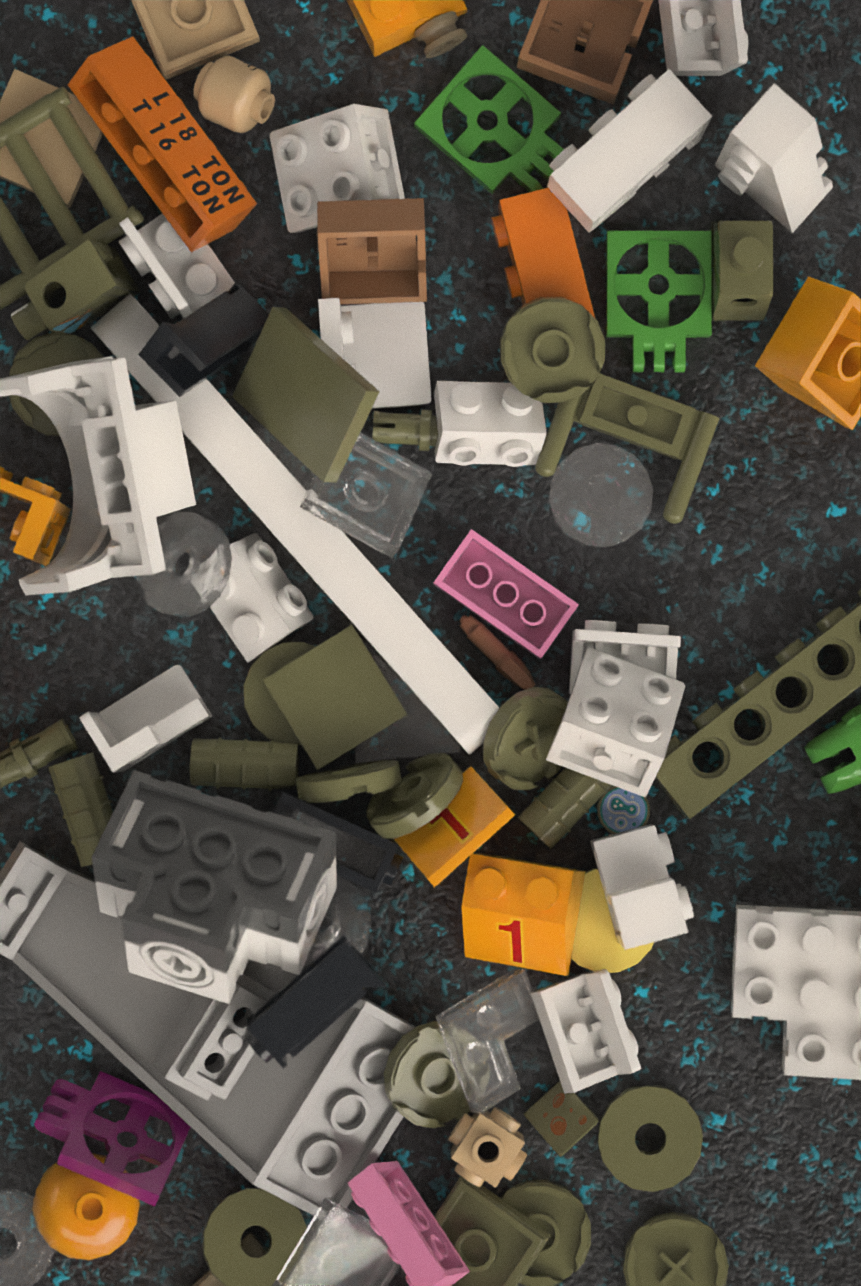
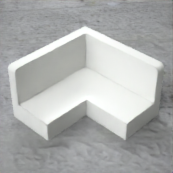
M175 665L101 712H87L79 718L112 772H123L211 718L212 714L183 667Z

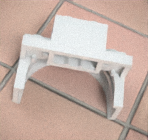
M113 356L73 361L1 378L0 397L9 395L25 397L38 405L50 418L65 447L73 485L72 518L65 543L51 563L19 579V585L25 595L71 592L110 578L153 575L166 570L156 517L196 505L177 401L134 405L125 357L113 359Z

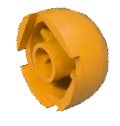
M92 1153L97 1160L104 1164L107 1156ZM57 1162L45 1171L36 1188L32 1206L36 1228L51 1248L68 1258L92 1260L110 1255L127 1241L137 1224L140 1206L138 1199L62 1167Z

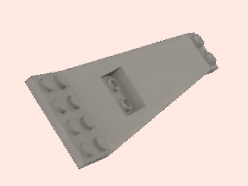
M19 841L0 871V954L12 960L253 1185L335 1227L353 1199L351 1196L352 1190L347 1183L370 1164L376 1162L403 1118L393 1108L385 1093L384 1070L392 1049L402 1036L416 1027L362 997L298 1055L293 1058L288 1053L286 1055L287 1066L284 1069L274 1058L266 1063L257 1055L246 1040L252 1034L247 1029V1019L297 974L284 971L282 967L270 963L265 965L249 960L243 974L239 975L237 979L236 990L231 1002L227 1004L130 973L127 964L121 921L122 916L114 917L100 912L95 879L70 869ZM246 1007L245 1015L241 1019L234 1021V1013L239 1008ZM212 1053H218L217 1060L213 1064L205 1066L206 1058Z

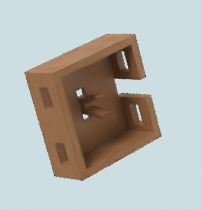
M540 0L518 57L517 68L614 105L632 55L625 53L626 46L636 48L653 0ZM578 44L586 47L584 53L574 50L575 45Z
M424 198L317 202V235L322 299L339 298L340 304L427 302Z

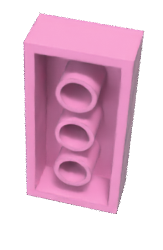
M472 529L433 582V585L538 659L543 657L579 605Z
M398 1161L372 1163L347 1183L352 1190L351 1196L359 1207L364 1208L370 1217L369 1224L377 1235L382 1236L388 1245L387 1251L389 1256L395 1263L400 1264L407 1275L406 1281L409 1286H452L470 1272Z

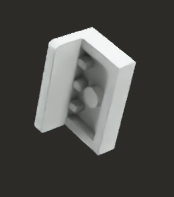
M658 0L667 70L670 69L675 76H721L747 63L748 35L744 30L741 0Z
M437 381L434 391L438 439L434 453L437 463H454L462 466L471 464H502L512 467L536 464L547 434L542 402L522 394L512 383Z
M253 533L230 544L189 576L247 663L256 659L287 635L313 619V614L307 607L303 593L296 586L292 585L277 563V556L273 549L263 542L257 533Z
M585 620L584 630L575 629L572 632L568 694L572 692L587 648L596 649L676 679L677 655L681 636L669 635L668 625L638 624L637 633L616 632L617 622Z
M608 970L583 972L531 992L564 1093H575L616 1075L631 1074L641 1069L637 1057L638 1044L633 1033L627 1028L620 1007V990L614 980L611 979Z

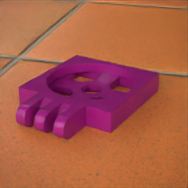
M100 1071L91 1091L69 1081L57 1079L51 1088L52 1095L46 1098L42 1106L44 1112H40L34 1122V1126L40 1132L65 1142L57 1164L152 1206H156L191 1126L157 1095ZM111 1099L131 1106L125 1119L115 1123L93 1112L97 1105ZM150 1115L168 1122L173 1135L171 1146L147 1136L144 1127ZM121 1132H130L136 1137L137 1143L133 1147H124L118 1142L117 1135ZM84 1134L105 1143L108 1155L104 1164L91 1153L85 1142ZM139 1158L159 1166L144 1173H123L128 1162L136 1161Z

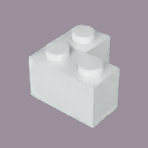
M649 824L590 840L616 938L625 950L688 933L685 920L694 917L686 887H682L681 884L675 885L674 879L669 877L666 865L675 863L666 832L657 834L655 825Z

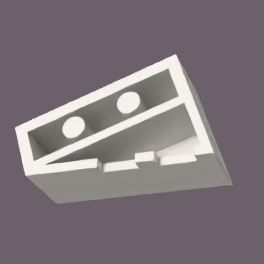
M670 69L657 80L652 74L644 78L629 93L628 97L632 102L618 115L613 109H610L589 129L593 136L580 149L571 144L549 165L554 172L550 174L547 187L589 233L637 193L636 191L653 175L657 177L669 167L668 162L685 147L690 150L701 140L712 118V115Z
M775 83L731 131L715 163V166L721 171L718 177L725 186L740 196L746 192L791 233L798 228L833 188L832 181L822 175L828 168L826 160L822 157L816 158V154L823 146L815 118Z

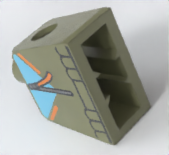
M88 239L24 284V289L31 301L11 313V318L17 330L26 340H30L47 328L53 332L70 334L109 312L128 294L134 297L141 293L114 247ZM66 294V300H65V302H64V304H63V298H64V295Z

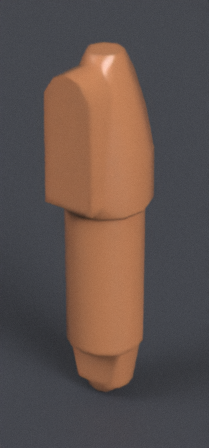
M464 615L460 618V627L467 638L495 665L497 671L522 689L526 690L535 685L523 661L513 651H510L482 622H479L471 615L469 617Z

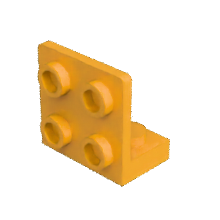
M0 467V492L31 504L29 512L22 510L14 523L10 540L16 542L13 552L47 566L50 563L71 509L59 502L62 493L54 490L55 488L28 477H24L21 485L11 482L13 474Z

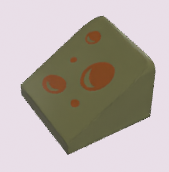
M560 1080L523 1113L560 1157L599 1122L598 1117L576 1093H564Z

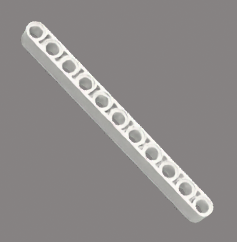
M128 294L91 327L92 331L116 358H126L129 373L156 403L177 401L182 432L463 749L469 755L483 744L489 723L499 710L496 703L207 379L179 397L138 355L159 328V325L131 294Z

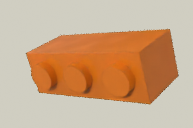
M549 188L499 200V216L491 217L498 248L508 246L512 266L505 267L504 271L511 298L520 296L522 304H526L540 297H564L581 304L595 318L567 208Z

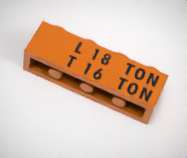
M132 36L87 57L68 83V87L191 253L235 230L257 205V202L136 39Z

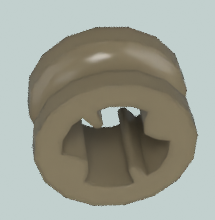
M451 11L441 14L423 24L414 33L417 41H424L426 44V48L423 50L426 58L442 55L458 46L467 38L465 29H458L455 23L458 21L456 12Z

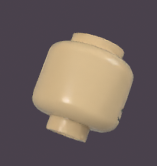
M223 56L215 62L207 63L198 74L194 85V98L198 101L201 115L205 119L234 132L245 133L251 130L257 123L263 124L267 121L274 108L275 97L271 94V82L267 73L235 57Z

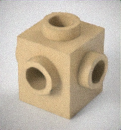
M478 1106L472 1117L464 1113L448 1138L454 1144L451 1148V1159L458 1163L454 1168L455 1172L478 1187H481L484 1181L496 1188L503 1177L511 1181L527 1157V1153L521 1150L525 1144L524 1136L517 1131L521 1124L497 1107H494L490 1113L481 1106ZM490 1141L497 1145L499 1150L496 1157L491 1160H485L479 1156L478 1148L483 1142Z

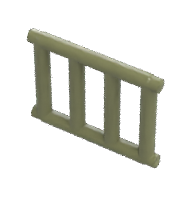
M60 87L54 92L45 95L0 123V149L6 145L66 244L39 261L0 196V237L22 271L0 285V310L27 294L24 289V284L88 239L107 245L125 234L119 224L128 217L134 227L144 221L143 215L134 205L131 207L127 206L69 110L68 105L72 102L68 91L64 87ZM49 118L110 216L109 219L85 234L24 136L26 132Z

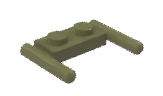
M598 373L596 379L591 383L592 385L582 395L566 402L558 403L535 465V470L539 475L544 477L554 475L573 422H577L585 427L664 456L681 460L682 462L663 511V517L672 524L680 523L683 520L719 421L717 416L698 411L696 408Z

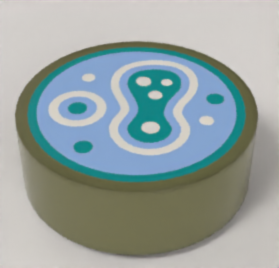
M611 786L607 790V794H603L597 803L598 820L603 828L612 834L645 826L650 816V805L647 797L645 798L616 786Z

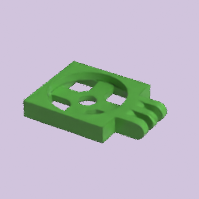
M483 45L414 122V127L492 195L508 176H511L528 192L544 189L530 173L535 170L548 181L550 174L554 171L543 158L548 154L554 160L564 150L546 134L560 118L561 112ZM482 75L497 76L505 83L492 100L482 101L464 86L471 78ZM521 98L530 104L533 115L532 130L526 139L508 125L507 114ZM449 103L467 117V128L453 144L448 141L442 123L443 110ZM484 111H491L497 116L498 123L492 130H483L477 123L478 116ZM483 142H496L511 155L508 159L494 163H481L469 159Z
M607 231L606 337H632V372H643L645 367L644 352H653V372H664L665 352H673L672 366L674 372H685L686 338H710L712 335V231ZM635 245H648V267L641 274H617V265L628 250ZM669 245H682L689 250L699 263V274H676L669 267ZM654 275L664 276L669 284L668 290L660 295L652 293L648 287L651 277ZM617 296H640L648 304V326L642 325L630 318L621 308ZM676 296H699V306L696 311L685 321L669 326V303Z

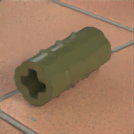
M221 737L218 739L194 738L190 756L191 785L216 786L217 789L220 787H242L243 790L246 788L269 789V791L272 789L297 790L296 778L299 777L300 766L299 743L275 742L273 739L269 742L249 741L247 738L244 740H223Z
M93 752L48 767L55 787L54 793L58 796L64 814L62 818L66 820L72 838L70 843L74 844L81 867L93 864L92 855L113 814L112 801L108 798L102 780L104 776L100 774Z
M564 768L556 778H552V782L537 797H534V801L517 818L549 849H552L567 832H571V828L585 813H589V809L601 796L607 794V790L612 785Z

